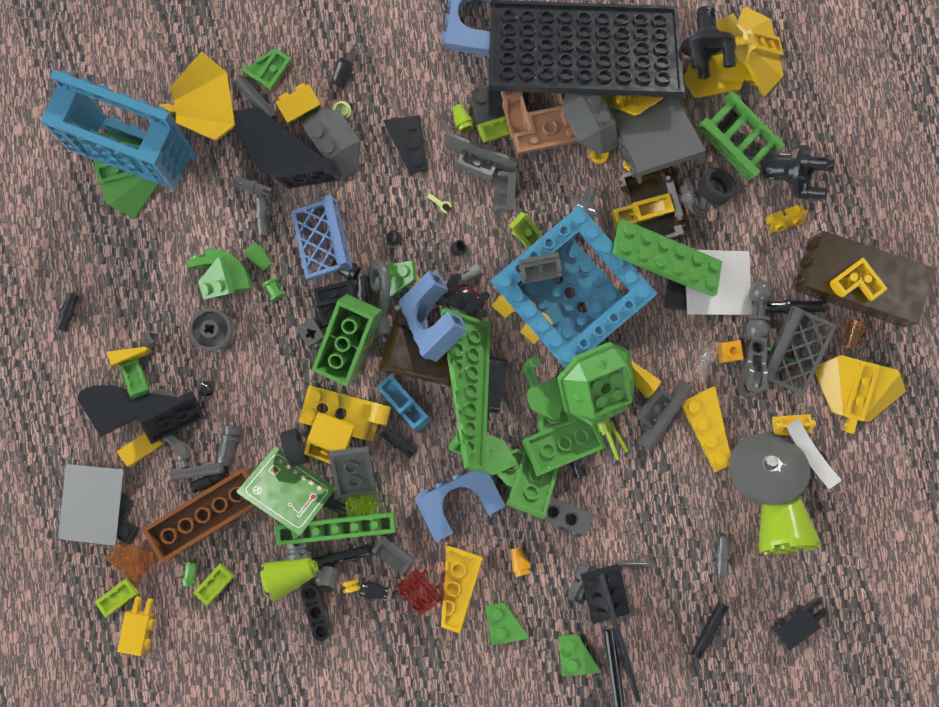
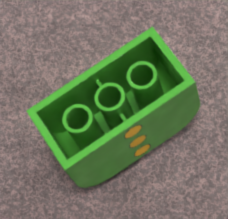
M348 294L340 298L336 303L312 371L344 386H348L356 378L366 360L382 319L383 310Z

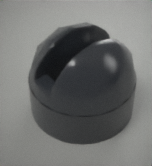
M391 230L386 235V241L391 246L398 245L402 240V236L397 230ZM394 233L397 234L396 242H392Z
M457 240L450 246V252L454 256H461L467 251L466 244L462 240Z
M203 380L198 395L204 397L211 396L214 386L210 382Z

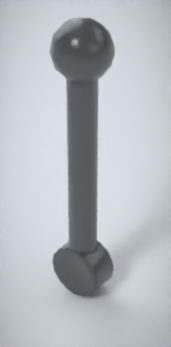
M617 560L615 562V564H619L620 567H655V562L652 560L648 562H621L620 560Z

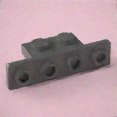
M452 133L447 135L445 148L460 153L456 162V168L491 181L496 168L506 172L516 171L518 159Z
M679 381L671 394L658 387L649 397L636 416L640 422L647 426V429L637 442L640 446L648 450L652 449L692 391L693 387L690 384Z

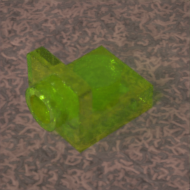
M373 494L345 497L347 517L375 514L377 501Z

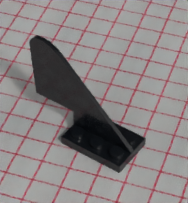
M97 385L83 389L77 397L100 437L138 419L152 445L205 418L193 391L180 397L147 393L132 400L127 389Z
M619 564L580 574L592 624L610 620L620 660L636 703L641 702L617 621V617L630 614L621 568Z

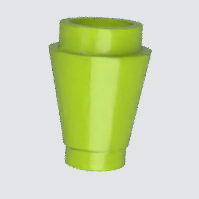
M462 104L455 105L452 111L456 130L461 134L470 132L474 128L473 120Z

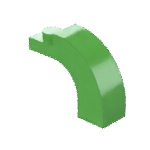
M204 249L205 257L204 255H194L192 259H187V267L191 270L210 267L217 258L225 256L234 293L253 290L247 269L237 258L228 252L219 249Z

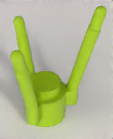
M608 418L596 424L601 436H607L615 459L619 460L610 433H614L626 453L628 449L617 432L613 421L610 422ZM600 450L597 451L598 457L601 456Z

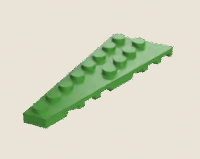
M444 308L441 310V317L447 311L462 318L468 330L447 351V359L464 469L483 472L485 471L491 324Z

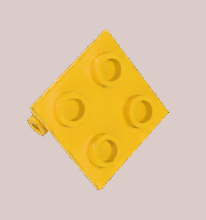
M613 95V103L609 107L637 116L649 107L654 106L663 97Z

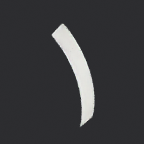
M800 419L787 426L793 441L804 452L809 465L829 489L841 482L839 476L828 465L809 438Z

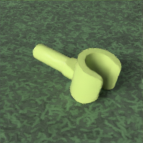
M431 194L427 196L440 207L442 213H447L442 208L444 204L450 208L452 207L448 201L442 202Z

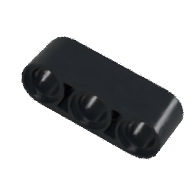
M493 356L489 358L487 412L499 414L508 359Z
M308 584L301 591V598L314 639L325 641L332 633L331 621L322 591L317 588L316 584ZM308 588H312L315 590V597H309L307 595ZM318 607L321 610V616H315L312 609ZM319 626L327 629L326 635H321L318 632Z

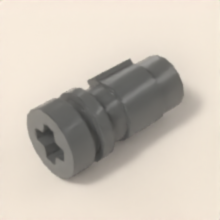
M223 424V433L220 435L222 440L219 445L216 463L232 466L237 448L236 444L240 440L238 436L241 435L242 428Z

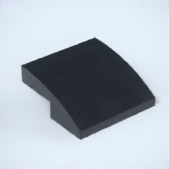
M351 280L314 288L322 327H328L336 303L346 294L355 297Z

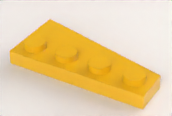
M713 386L686 399L681 407L713 471L717 472L729 466L731 453L716 388Z
M446 545L441 627L461 633L484 557L450 545Z

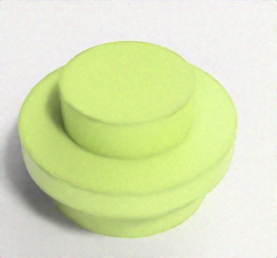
M339 101L334 104L332 110H339L345 119L349 118L351 107L347 102Z

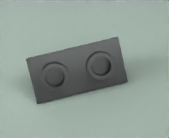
M587 562L580 564L575 577L580 579V582L578 583L573 580L567 592L569 594L568 598L574 602L584 604L586 597L580 574L599 568L591 566Z

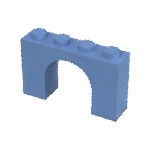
M448 0V7L451 8L450 13H446L445 17L447 31H443L442 43L445 44V49L489 56L490 31L469 28L461 22L458 16L462 6L472 0Z
M428 271L399 300V304L408 322L407 325L413 333V339L420 349L419 353L423 358L437 362L468 330L462 318L449 311L432 327L428 328L427 320L432 306L448 290L441 276Z
M472 470L463 474L461 471L452 476V481L446 483L444 480L434 485L436 489L430 492L426 489L417 494L418 498L415 499V502L435 542L453 534V530L443 510V501L448 492L455 488L466 487L473 490L479 496L488 515L506 507L490 474Z

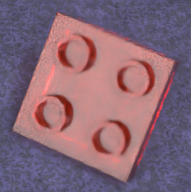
M417 569L413 570L395 586L399 594L420 615L442 600V597L437 592L441 586L437 584L432 587L424 578L428 572L426 569L421 573Z

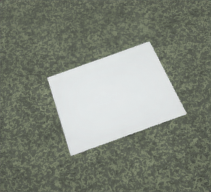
M698 250L722 261L718 292L716 296L711 297L686 286L687 314L752 315V302L749 297L751 286L749 251Z

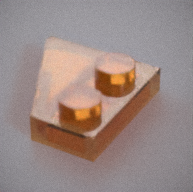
M119 542L105 559L136 583L157 561L158 557L154 551L146 550L144 547H133Z

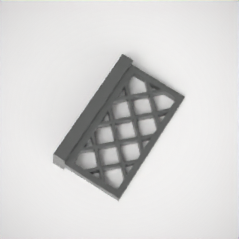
M791 306L766 360L767 380L805 395L838 325L798 307ZM803 315L810 317L812 326L802 329L800 321ZM823 324L831 326L828 334L820 337L817 326ZM814 328L817 338L807 342L804 331ZM801 333L804 343L794 346L792 342L793 336ZM819 341L820 351L812 354L808 344ZM806 346L809 356L799 359L795 349ZM793 351L796 361L786 364L783 358L785 353ZM811 359V369L804 372L800 362ZM797 363L801 373L790 377L787 367ZM784 368L788 378L781 381L775 379L776 372ZM802 376L804 384L801 390L794 387L792 379Z

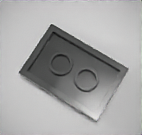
M368 446L329 451V460L338 498L377 493Z

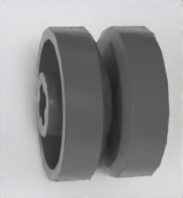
M214 308L203 309L197 312L189 324V336L192 342L199 348L210 352H222L228 349L234 343L237 335L233 319L226 313Z

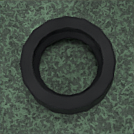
M715 167L709 169L698 182L701 196L713 205H724L736 194L737 186L734 178L722 168ZM710 180L718 182L722 186L724 193L718 192L712 186Z
M293 428L282 432L280 436L281 443L289 465L295 467L306 463L305 446L298 429Z

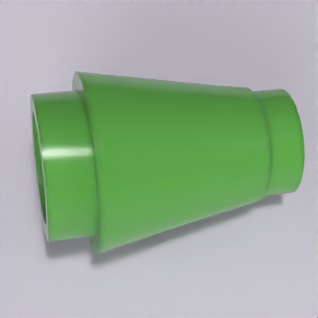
M254 242L244 251L247 254L246 257L263 270H266L272 264L261 244L258 245Z

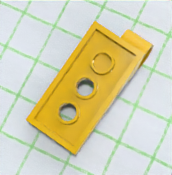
M309 385L299 422L313 426L318 413V405L325 403L328 406V411L325 414L337 418L336 411L339 408L346 410V417L340 420L355 425L352 437L373 442L378 424L387 426L392 407Z

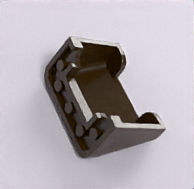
M673 166L642 175L640 184H638L636 177H632L630 172L620 175V188L622 192H626L630 196L631 203L667 193L670 194L675 211L638 224L639 226L672 240L692 235L690 222Z
M396 323L395 326H391L379 370L437 384L442 383L452 387L447 352L437 362L425 359L419 353L420 349L413 339V333L411 330L406 329V325Z

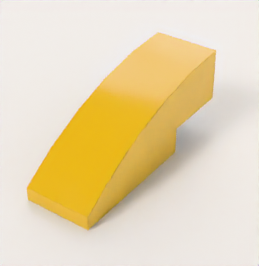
M667 193L614 209L610 214L617 231L618 222L621 219L638 225L672 213L675 210L670 194Z

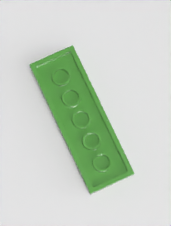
M621 219L618 222L612 256L711 297L717 295L722 267L721 260L627 220Z

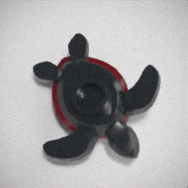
M457 273L451 276L446 283L448 294H444L436 304L440 306L446 305L448 309L468 316L478 313L481 317L486 318L488 316L487 311L483 307L485 305L484 301L488 300L490 293L485 291L478 294L471 288L457 287L462 275Z

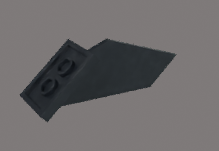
M258 107L233 111L235 121L233 130L261 172L274 175V178L287 189L341 181V173L329 161L322 158Z

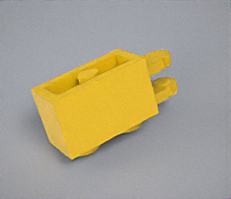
M137 596L134 600L133 609L125 612L117 652L141 656L146 651H149L151 646L149 635L155 626L154 613H152L154 599L149 598L147 600L145 611L143 612L140 611L142 597Z

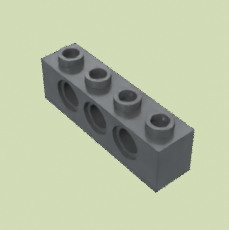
M551 497L548 509L556 507L558 510L557 515L549 517L546 513L544 519L536 516L533 518L542 523L545 520L552 522L551 526L559 530H563V527L570 530V534L580 538L581 535L587 536L595 514ZM516 509L515 511L521 515H527L526 512ZM567 515H575L576 520L573 524L566 523Z

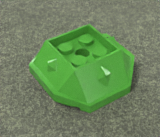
M608 342L574 356L564 372H561L557 377L564 411L590 425L597 424L626 411L627 406L632 403L635 387L630 351Z

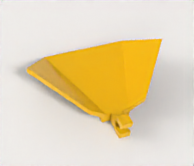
M744 7L736 25L744 34L743 37H735V42L737 46L748 45V52L744 63L762 97H764L784 75L780 56L784 54L780 37L774 35L770 18L748 7Z
M734 13L716 22L717 28L720 31L732 33L735 37H743L744 33L736 27L738 21ZM736 45L734 50L736 66L733 68L723 67V54L712 56L709 62L711 77L708 79H703V76L702 79H699L698 69H692L690 61L683 81L693 96L700 98L729 93L731 91H740L743 81L757 86L744 63L748 52V45Z
M201 51L170 87L174 104H162L159 106L167 109L170 115H176V124L217 141L235 126L232 97L227 72Z
M843 355L820 363L818 365L819 369H816L815 372L831 412L848 417L844 423L843 430L852 434L855 433L858 420L870 422L906 392L898 370Z

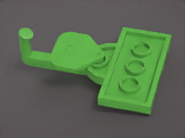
M533 356L523 364L522 368L531 386L526 395L532 411L540 414L537 420L538 433L521 441L538 477L602 450L606 446L596 424L590 425L578 418H573L572 415L564 411L558 381L549 380L540 384L533 367H538L541 361L538 356Z
M458 432L448 448L450 451L462 455ZM491 435L486 436L485 471L483 472L490 475L499 474L504 483L512 487L506 505L544 519L559 468L537 477L524 447L523 450H509L504 440Z

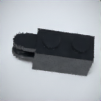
M818 598L813 599L804 606L796 605L792 607L787 616L777 618L773 622L774 625L770 627L781 644L789 651L821 628L818 621L828 613L826 609H820L813 615L810 613L811 610L820 604Z

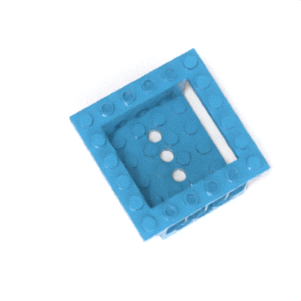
M52 71L50 78L56 83L57 87L40 122L69 151L167 188L176 189L188 160L195 162L197 155L167 109L157 106V108L152 107L142 99H138V101L133 100L123 92L117 94L104 85H100V87L93 85L88 79L74 78L67 71ZM91 98L150 119L151 123L147 132L141 131V128L134 124H130V126L125 125L118 118H106L107 116L100 111V107L96 106ZM101 127L142 141L139 148L130 143L124 145L114 137H103L98 131Z
M580 205L490 280L492 285L564 368L567 367L574 356L595 348L657 295L655 290L631 263L612 256L613 242ZM577 233L585 239L630 292L623 296L576 243L574 239ZM559 253L562 268L561 275L563 277L562 283L555 284L552 279L522 285L518 265L519 260ZM567 288H572L575 291L573 298L565 296L564 292ZM583 302L587 305L588 309L585 313L577 310L578 303ZM542 313L547 314L554 324L551 325Z

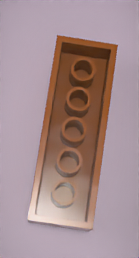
M249 467L241 468L141 529L160 563L169 561L257 507L237 493V490L252 474Z

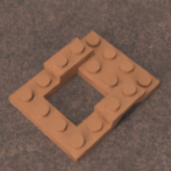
M501 91L502 106L517 155L578 142L561 110L565 93H556L559 103L558 107L527 113L522 92Z

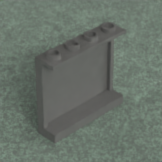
M677 97L664 98L637 116L624 111L612 115L616 122L618 148H622L624 161L629 163L630 173L633 178L636 177L638 184L642 181V175L692 159L695 160L697 165L704 163L706 150Z

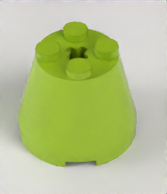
M801 496L784 505L770 506L762 504L758 543L759 554H790L791 552L802 551V549L803 551H810L821 547L820 539L801 500Z

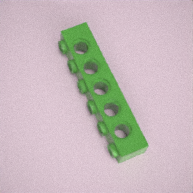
M395 511L312 520L301 535H297L283 524L275 526L277 546L387 534L397 531Z

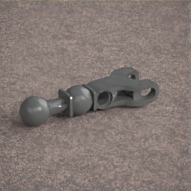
M764 280L754 282L749 289V297L754 302L753 315L747 318L749 322L745 328L748 337L746 342L748 344L745 346L743 366L739 380V392L744 397H752L761 393L767 386L766 342L770 333V326L768 324L770 317H765L766 303L772 299L774 291L770 283ZM753 344L759 347V353L753 351Z

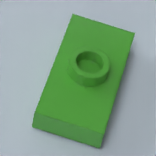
M138 358L120 365L129 396L132 400L151 392Z

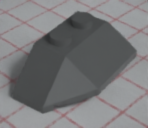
M565 94L561 110L578 143L596 151L600 155L618 147L616 122L602 95Z
M315 108L301 119L309 137L325 160L329 161L341 173L342 180L358 170L361 141L339 110Z

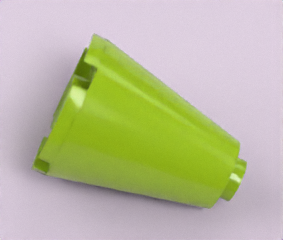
M311 558L266 562L261 565V567H264V570L260 571V576L265 592H270L272 595L269 599L275 602L316 577L318 565Z

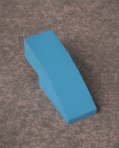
M391 374L377 386L379 391L417 433L432 421Z

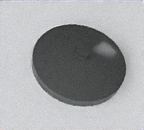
M759 433L744 438L735 446L729 461V473L734 485L744 496L760 504L778 506L788 504L803 494L810 479V465L804 452L789 439L776 434Z

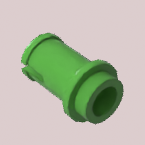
M186 562L184 577L181 579V582H183L182 586L194 587V583H197L195 577L198 563Z

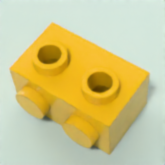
M302 83L295 87L296 91L290 95L286 92L278 97L279 101L276 104L287 123H291L315 108L322 106L310 84L305 85V83Z

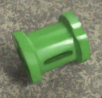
M277 277L271 278L262 284L263 288H266L269 293L271 302L277 301L286 295L285 291H282L279 286Z

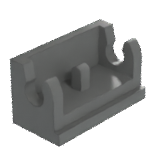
M500 171L495 174L493 212H514L517 172Z
M558 252L522 259L518 262L522 285L562 277Z
M384 535L371 551L401 576L415 560L412 555L387 535Z

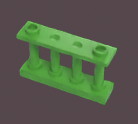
M731 91L722 98L726 105L711 120L706 117L695 128L749 181L761 172L757 168L759 162L771 150L776 152L783 148L785 144L778 135L774 134L744 104L738 94ZM732 109L739 118L725 133H722L717 128V124ZM746 123L753 131L736 147L730 138ZM759 136L766 145L752 160H749L744 155V151Z

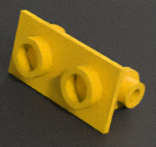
M796 205L784 210L786 216L783 215L782 211L769 214L765 218L768 225L771 224L769 232H781L787 227L803 224L806 221L808 210L804 211L803 206Z
M811 414L772 417L773 432L779 436L790 435L787 426L797 419H800L807 434L813 433L812 428H815L816 423L815 420H811Z

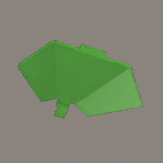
M107 131L103 135L105 138L109 136L114 137L121 144L127 145L130 143L138 148L142 141L111 131ZM94 160L95 172L106 204L135 219L158 184Z

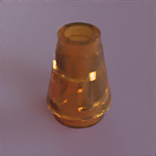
M850 319L846 327L845 346L856 348L866 330V323Z

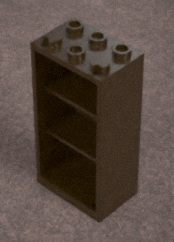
M822 231L808 239L805 246L807 250L806 256H803L799 265L802 269L800 275L798 274L795 278L796 292L825 300L831 304L903 328L919 324L936 268L826 231ZM864 257L888 288V290L873 301H869L859 287H856L844 297L838 296L832 290L830 281Z

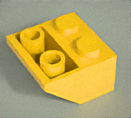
M318 412L308 436L304 454L330 464L329 451L349 449L355 425Z

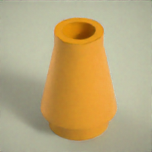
M522 547L511 549L512 573H515V577L530 574L531 566L522 551Z

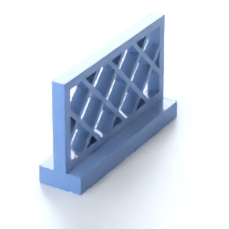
M331 194L324 196V200L291 211L306 280L309 281L342 269L345 271L353 269L338 202ZM324 207L325 212L321 218L314 215L318 208ZM308 214L304 223L299 222L298 215ZM313 217L319 220L314 229L308 226ZM323 222L328 224L329 227L325 234L318 231ZM305 229L312 231L308 240L302 238ZM316 234L323 237L318 246L311 243ZM327 239L332 241L333 244L329 251L322 248ZM309 245L316 248L311 257L306 255ZM320 251L327 254L322 263L315 260ZM331 256L336 258L337 265L332 267L326 266ZM313 262L320 265L316 272L310 274L309 268Z

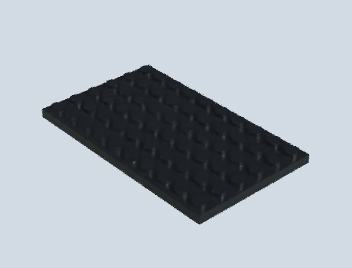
M491 0L488 91L683 97L684 81L678 6Z

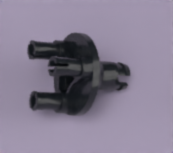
M702 6L696 12L697 32L682 42L681 52L690 57L691 68L698 69V78L702 79L703 76V79H708L711 77L709 62L712 56L723 54L724 68L736 66L734 52L736 42L735 36L732 33L720 31L717 28L714 7L710 10L709 6Z
M801 145L796 158H792L787 162L765 161L763 175H765V179L783 180L789 185H793L795 199L808 200L813 198L826 200L828 188L810 187V179L812 173L816 170L833 172L835 159L811 156L809 145Z

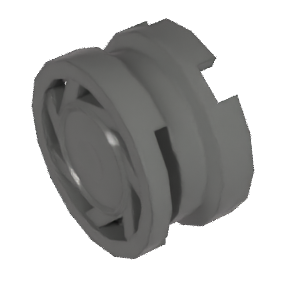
M312 542L285 545V549H287L286 560L313 557V551H311Z

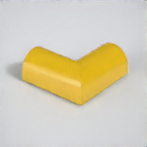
M864 257L830 281L832 290L840 297L846 296L856 287H859L867 299L873 301L888 290Z

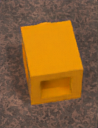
M741 340L716 345L719 364L744 359Z

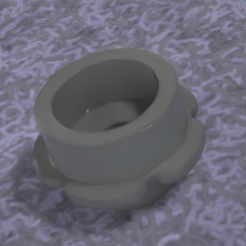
M151 331L142 333V338L140 339L142 345L154 349V346L158 344L155 335Z

